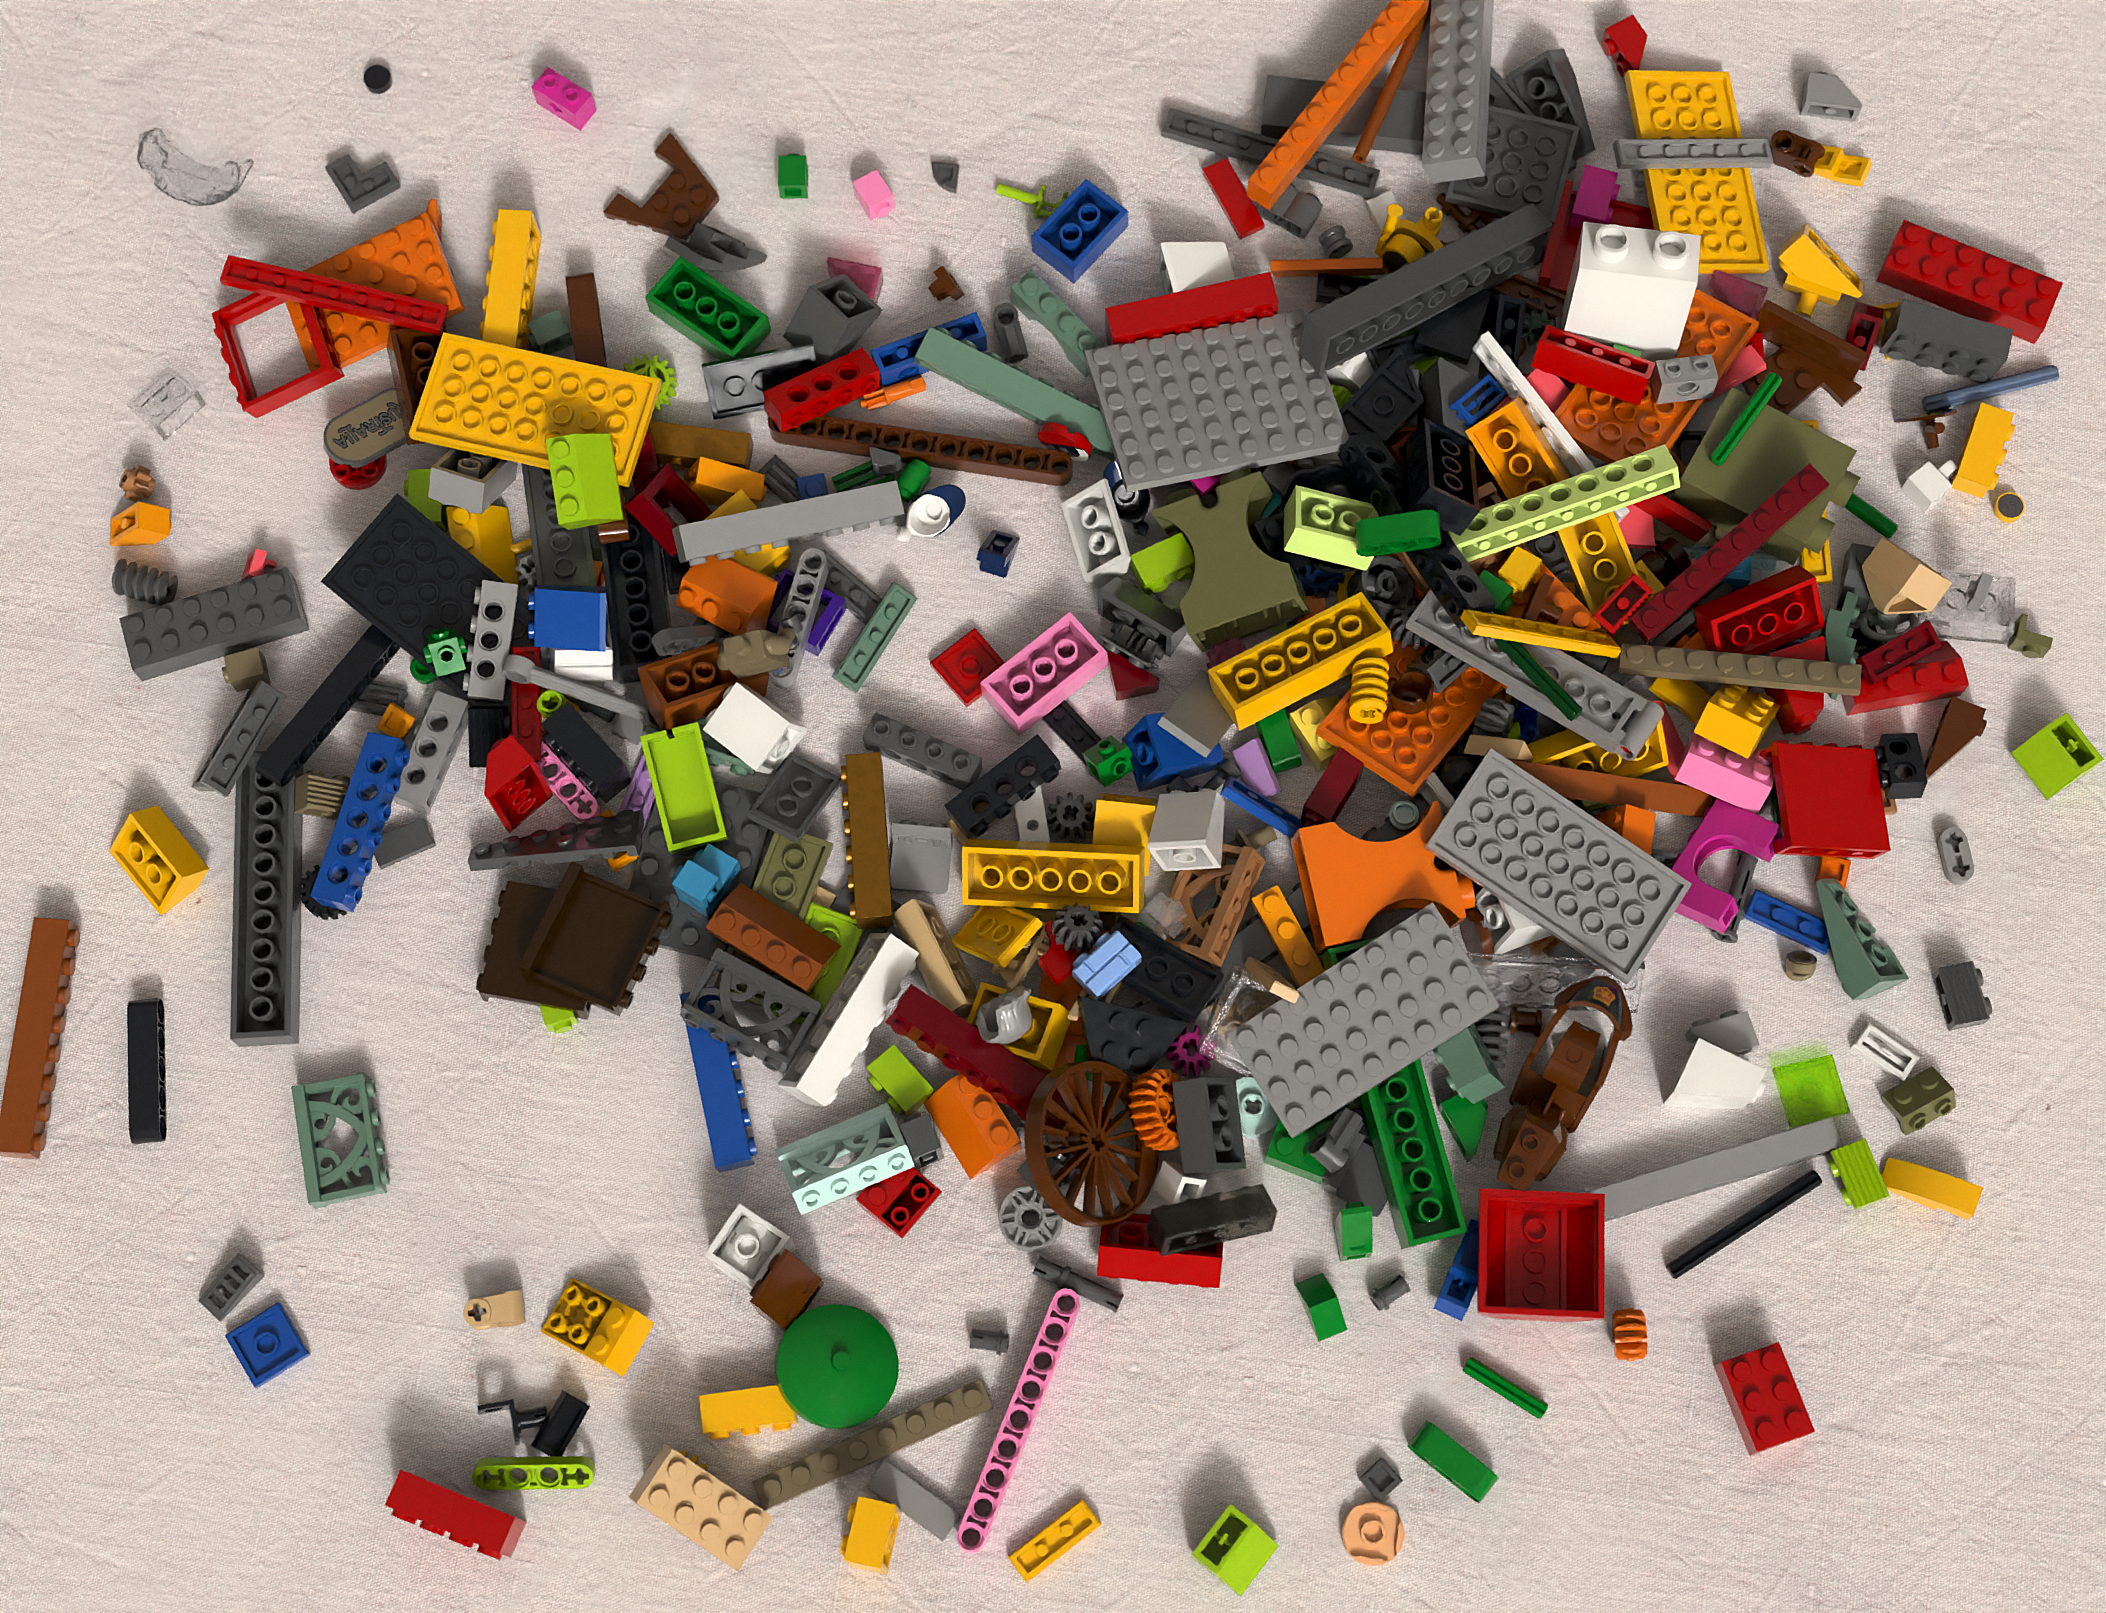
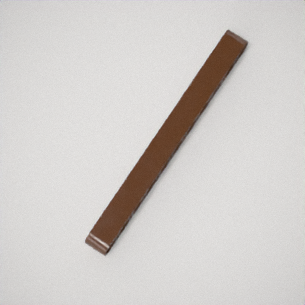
M594 273L565 276L576 361L607 368ZM619 485L624 520L597 524L601 544L630 540L624 487Z
M825 415L815 417L796 428L781 432L775 428L776 424L770 416L768 417V426L772 439L777 443L864 457H870L869 447H874L900 455L901 462L911 463L913 459H918L929 467L1053 486L1067 485L1073 477L1072 459L1067 453ZM807 428L816 429L811 434L803 433ZM835 432L843 433L839 438L831 437ZM863 436L871 437L868 442L858 441ZM891 440L899 442L894 447L886 445ZM917 445L927 446V448L922 451H917L914 449ZM945 449H952L955 451L951 455L942 454V452ZM974 453L983 455L980 459L970 458ZM1002 457H1007L1011 460L1006 464L998 462ZM1028 462H1037L1039 464L1035 468L1026 466ZM1057 466H1064L1065 468H1067L1063 472H1056L1053 470Z

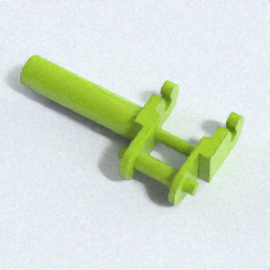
M1001 183L998 184L996 194L1035 205L1037 209H1033L1035 218H1038L1039 215L1049 218L1068 198V192H1064L1063 197L1056 204L1044 201L1046 185H1042L1038 195ZM1043 205L1054 208L1053 213L1042 210Z

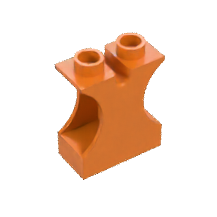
M1439 801L1432 802L1424 811L1417 827L1412 832L1391 841L1372 842L1362 840L1348 834L1334 822L1299 828L1291 839V845L1317 955H1321L1331 948L1358 942L1367 924L1376 916L1390 910H1421L1433 902L1449 928H1454L1466 918L1465 909L1475 907V893L1471 879L1462 873L1456 874L1455 869L1445 871L1437 869L1434 861L1441 859L1424 848L1444 818L1442 817Z

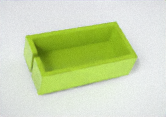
M698 722L672 728L675 738L669 739L666 730L640 736L670 854L705 846L708 843L713 844L728 840Z

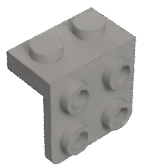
M910 820L900 821V824L893 823L891 833L893 839L890 867L891 889L935 894L946 893L948 890L953 845L952 828H947V825L942 823H930L929 826H922Z

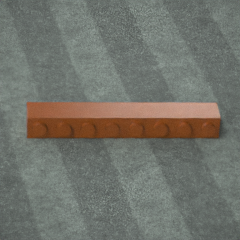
M36 917L33 920L0 1112V1155L3 1157L39 1159L40 1152L45 1149V1122H48L51 1116L50 1093L54 1091L56 1086V1076L54 1075L55 1063L59 1062L61 1056L59 1039L66 1026V1019L63 1016L65 1005L70 1001L71 991L68 986L70 976L75 972L74 950L80 942V931L70 920Z

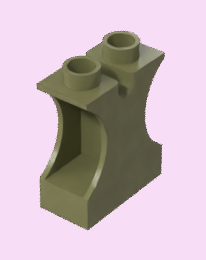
M1245 469L1224 474L1219 479L1220 486L1215 488L1218 501L1212 508L1206 507L1196 489L1189 488L1170 494L1165 500L1166 506L1152 510L1154 518L1168 536H1174L1182 532L1187 543L1193 548L1195 555L1194 576L1187 593L1179 602L1188 635L1202 652L1311 614L1302 583L1290 564L1273 559L1262 552L1250 528L1254 522L1262 519L1267 506L1275 497L1273 490L1261 471L1252 473L1251 470Z

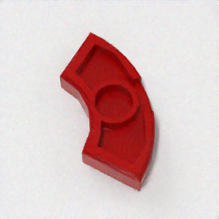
M1051 920L1045 924L1044 929L1049 937L1050 946L1048 951L1039 958L1038 965L1055 985H1058L1075 968L1073 963L1079 957V954H1077L1074 948L1065 951V944L1056 945V936L1052 935L1051 931L1054 922Z

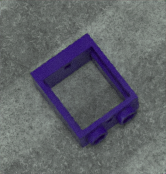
M786 568L780 576L776 575L774 577L778 584L765 628L775 634L778 632L780 623L771 618L789 588H791L795 573ZM810 587L803 588L800 591V593L803 595H809L812 593L813 589ZM823 589L819 602L826 606V609L810 633L805 649L816 656H819L847 610L845 599L826 589Z

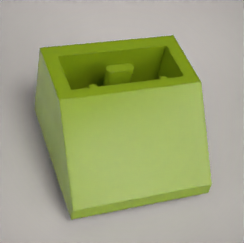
M2068 713L2042 728L2011 753L2012 757L2046 800L2093 771L2104 760Z
M1230 1503L1192 1553L1191 1558L1241 1597L1279 1545L1256 1523Z

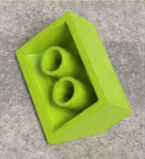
M569 434L546 439L558 524L570 530L624 520L611 434Z

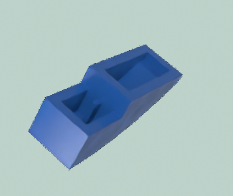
M1472 1218L1467 1227L1468 1232L1462 1238L1433 1309L1460 1321L1463 1320L1478 1285V1221Z

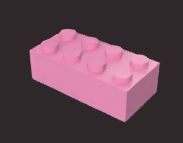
M1069 612L980 682L982 695L1020 736L1108 666V655L1105 649Z

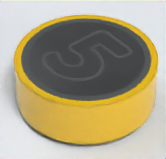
M2004 493L1994 503V514L2003 522H2015L2025 510L2024 501L2015 493Z

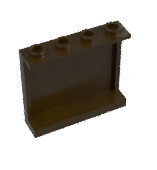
M571 862L518 965L521 974L620 1016L623 1008L628 1009L634 997L632 990L636 982H642L647 971L645 964L649 956L653 957L659 948L660 940L658 938L662 930H667L672 922L673 914L671 913L670 904L668 901H664L662 905L584 872L582 865Z
M507 881L506 889L501 890L499 894L498 906L501 908L498 918L494 917L492 921L491 934L493 938L491 945H487L485 948L484 962L486 965L484 973H479L476 990L479 991L481 998L486 1002L491 997L536 1006L540 1005L573 1011L576 1018L588 1020L592 1004L523 976L518 967L557 889Z

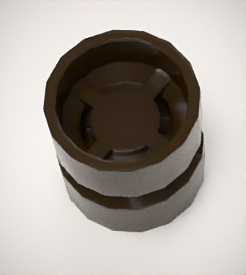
M1672 537L1658 544L1655 547V552L1648 551L1635 561L1637 563L1642 560L1663 586L1671 581V576L1678 577L1691 566L1687 552Z

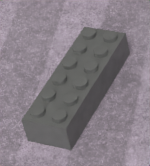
M287 567L119 618L132 670L142 681L309 631L296 580Z

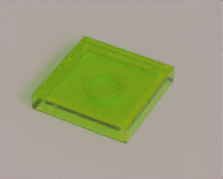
M1832 1054L1772 1069L1789 1127L1850 1113Z

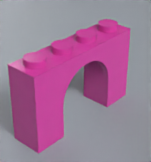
M1717 798L1713 806L1706 809L1703 821L1698 829L1690 834L1687 846L1682 854H1678L1673 861L1671 870L1692 883L1675 912L1724 934L1739 909L1734 896L1709 886L1698 878L1701 865L1710 855L1724 849H1738L1770 862L1774 856L1773 842L1783 838L1780 825Z

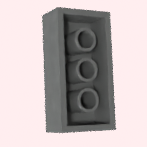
M1903 299L1885 323L1879 353L1886 354L1895 360L1904 359L1914 362L1920 367L1936 368L1948 375H1961L1970 378L1974 382L1982 383L1990 381L2007 361L2013 329Z

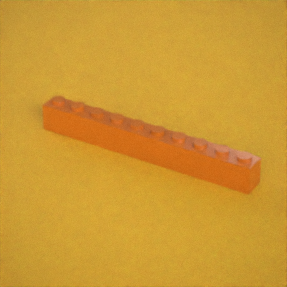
M1391 0L1248 179V197L1268 210L1272 208L1426 14L1429 0Z

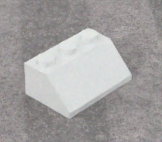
M1102 479L1064 501L1061 505L1084 581L1106 585L1116 576L1120 577L1127 573L1131 556L1108 480Z

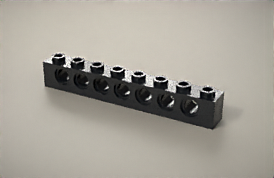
M1376 432L1350 435L1339 452L1338 457L1379 516L1410 512L1408 477ZM1440 528L1441 543L1438 546L1405 551V553L1456 627H1465L1466 625L1460 619L1464 610L1491 613L1497 603L1448 533Z

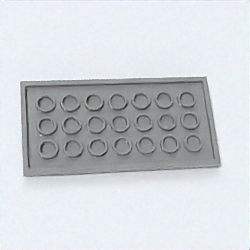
M1492 748L1487 751L1424 847L1624 984H1628L1692 885V883Z
M1432 902L1298 988L1297 991L1300 995L1295 1004L1283 998L1229 1032L1227 1036L1291 1138H1295L1501 1006Z

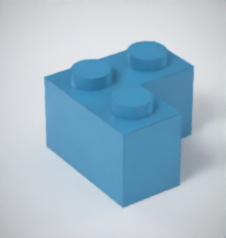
M708 843L704 850L700 849L696 853L693 861L688 859L684 866L680 865L676 869L672 877V885L680 901L710 917L741 871V866L738 860Z

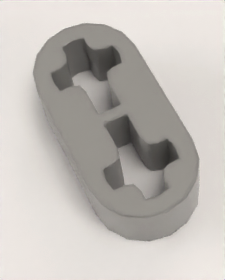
M1951 827L1939 836L1937 847L1946 879L1952 884L1961 885L1973 876L1974 864L1966 834L1961 829ZM1950 836L1953 840H1958L1959 842L1955 846V853L1952 844H1946ZM1956 859L1959 867L1966 870L1962 877L1958 872H1953L1952 870L1957 865Z

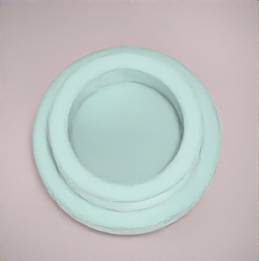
M1398 801L1391 807L1389 819L1391 824L1397 829L1408 830L1417 824L1419 811L1409 801Z

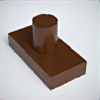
M1543 573L1535 583L1520 619L1536 621L1537 617H1540L1555 625L1558 623L1564 609L1545 600L1554 577Z

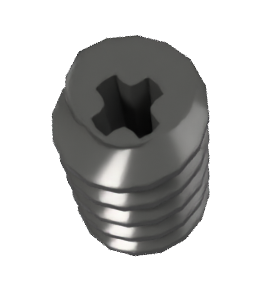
M120 559L112 575V587L117 595H125L127 598H136L138 601H146L148 604L161 606L174 600L178 587V578L173 576L169 580L168 571H163L159 576L157 568H152L148 573L147 565H141L138 569L136 562H130L127 566V561Z
M1494 1010L1474 1024L1496 1069L1504 1068L1506 1064L1497 1060V1058L1507 1055L1506 1051L1499 1049V1045L1508 1043V1040L1500 1037V1034L1509 1032V1028L1502 1026L1501 1022L1510 1021V1016Z

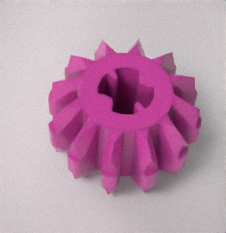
M1186 1026L1182 1031L1183 1036L1180 1034L1168 1048L1171 1052L1166 1054L1167 1060H1176L1172 1065L1174 1071L1178 1070L1181 1066L1184 1067L1183 1076L1188 1075L1189 1069H1193L1194 1075L1199 1076V1066L1208 1071L1211 1065L1207 1060H1216V1054L1211 1051L1216 1048V1042H1206L1210 1038V1032H1204L1200 1036L1199 1026L1194 1027L1193 1033H1189V1028ZM1189 1046H1195L1193 1056L1187 1055Z

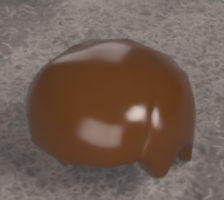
M1402 672L1399 680L1395 683L1392 680L1389 685L1388 701L1396 710L1402 713L1416 714L1424 711L1432 702L1434 681L1428 675L1420 672Z

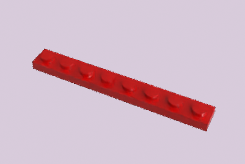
M232 255L227 256L220 277L222 285L440 336L449 313V308L446 305Z

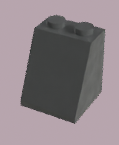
M841 274L809 286L783 337L792 346L813 342L817 366L819 367L848 354L878 318L882 309L845 274Z
M1439 357L1419 378V389L1424 398V405L1418 411L1417 425L1419 426L1425 418L1468 439L1469 437L1465 431L1469 428L1464 425L1466 421L1463 418L1460 420L1457 417L1459 413L1456 410L1452 411L1449 406L1481 379ZM1489 383L1482 386L1464 401L1462 405L1466 408L1487 390ZM1481 403L1469 412L1472 416L1479 411Z

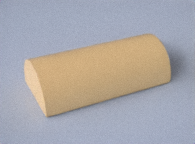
M913 898L894 912L893 918L906 944L919 953L915 961L933 999L964 1019L971 1012L978 990L956 947L951 942L952 939L935 905Z

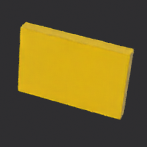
M981 906L952 938L951 942L962 951L1005 968L1043 923L1038 917L1013 907Z

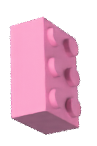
M1693 731L1685 746L1675 780L1758 815L1772 789L1775 776L1772 757L1760 756L1759 752L1764 749L1759 750L1756 748L1747 759Z

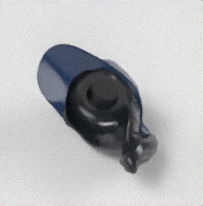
M1113 460L1106 466L1103 479L1108 480L1119 519L1131 523L1134 526L1133 531L1136 535L1146 536L1150 529L1149 524L1144 521L1150 507L1151 497L1149 490L1143 489L1126 493L1117 461Z

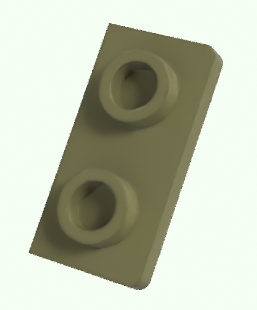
M1933 1066L1881 1094L1882 1102L1900 1121L1901 1131L1905 1135L1922 1129L1926 1124L1938 1117L1949 1114L1956 1107L1954 1088Z

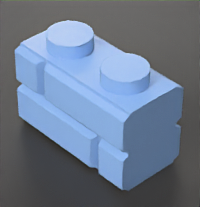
M1117 930L1112 935L1108 932L1102 935L1095 943L1097 948L1089 956L1085 952L1073 963L1075 967L1072 970L1073 978L1095 1000H1100L1141 962V954Z

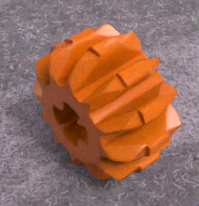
M1624 1308L1623 1310H1616L1612 1316L1615 1356L1618 1360L1626 1361L1644 1359L1648 1348L1645 1314L1641 1309Z

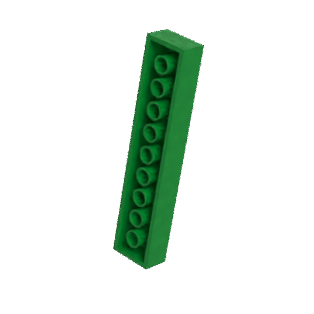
M1376 938L1328 949L1321 955L1325 971ZM1419 1058L1360 1096L1401 1249L1468 1232Z

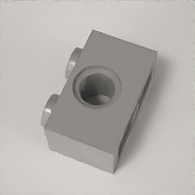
M1712 354L1655 361L1656 364L1650 378V384L1656 404L1712 398L1719 378Z

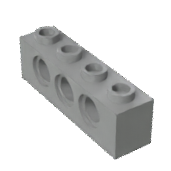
M482 580V587H476L474 604L479 605L478 616L472 615L470 633H475L474 645H468L466 662H472L470 674L465 673L463 690L468 691L467 696L470 699L504 702L507 678L502 675V670L507 656L510 655L518 595L517 584ZM489 606H499L502 609L501 617L496 620L489 619L485 615L486 609ZM487 634H494L498 637L499 642L496 647L488 649L482 645V638ZM482 663H491L495 667L492 676L482 677L479 675L478 668Z
M437 690L433 699L430 698L427 701L424 710L425 717L422 724H418L413 734L414 742L409 751L410 759L400 777L399 791L393 798L396 804L429 815L468 726V709L471 707L468 701ZM439 722H448L444 729L435 730ZM436 747L433 755L423 756L426 749ZM416 774H425L424 778L420 782H412V779Z

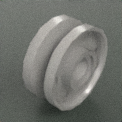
M1029 1185L1018 1187L1009 1193L1002 1202L998 1215L1000 1230L1007 1242L1020 1251L1030 1253L1045 1250L1054 1244L1061 1233L1063 1218L1056 1214L1045 1202L1041 1194L1033 1191ZM1032 1211L1039 1215V1221L1034 1226H1026L1022 1222L1023 1216L1027 1212Z

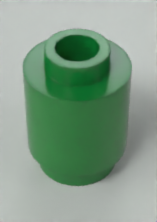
M913 459L911 463L905 465L897 478L903 502L909 503L921 495L930 481L932 470L924 462Z

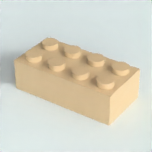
M665 1443L629 1496L631 1500L737 1571L773 1519L772 1515Z

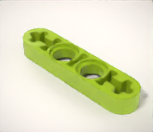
M584 1456L487 1457L477 1462L472 1479L474 1484L483 1490L583 1489L590 1486L593 1482L596 1466L591 1459ZM546 1467L554 1468L558 1472V1476L552 1479L547 1478L542 1474L541 1470ZM513 1468H521L525 1470L527 1477L516 1479L511 1475L510 1471ZM565 1468H567V1472H566V1474H568L567 1477H563V1476H564V1472H565ZM578 1468L582 1469L585 1476H580L576 1470ZM501 1469H505L503 1478H501ZM483 1470H489L492 1478H487Z

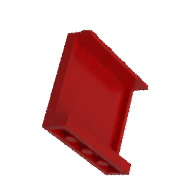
M1570 180L1565 182L1556 220L1552 227L1537 282L1564 295L1567 292L1582 230L1568 226L1578 192L1572 190L1574 181ZM1610 200L1609 208L1614 209L1610 224L1654 230L1649 207Z
M1777 740L1772 742L1770 747L1759 752L1760 756L1772 757L1783 838L1773 842L1774 854L1874 859L1891 851L1875 749H1862L1861 745L1838 747L1836 743L1818 746L1813 745V742L1809 741L1789 744L1788 740Z

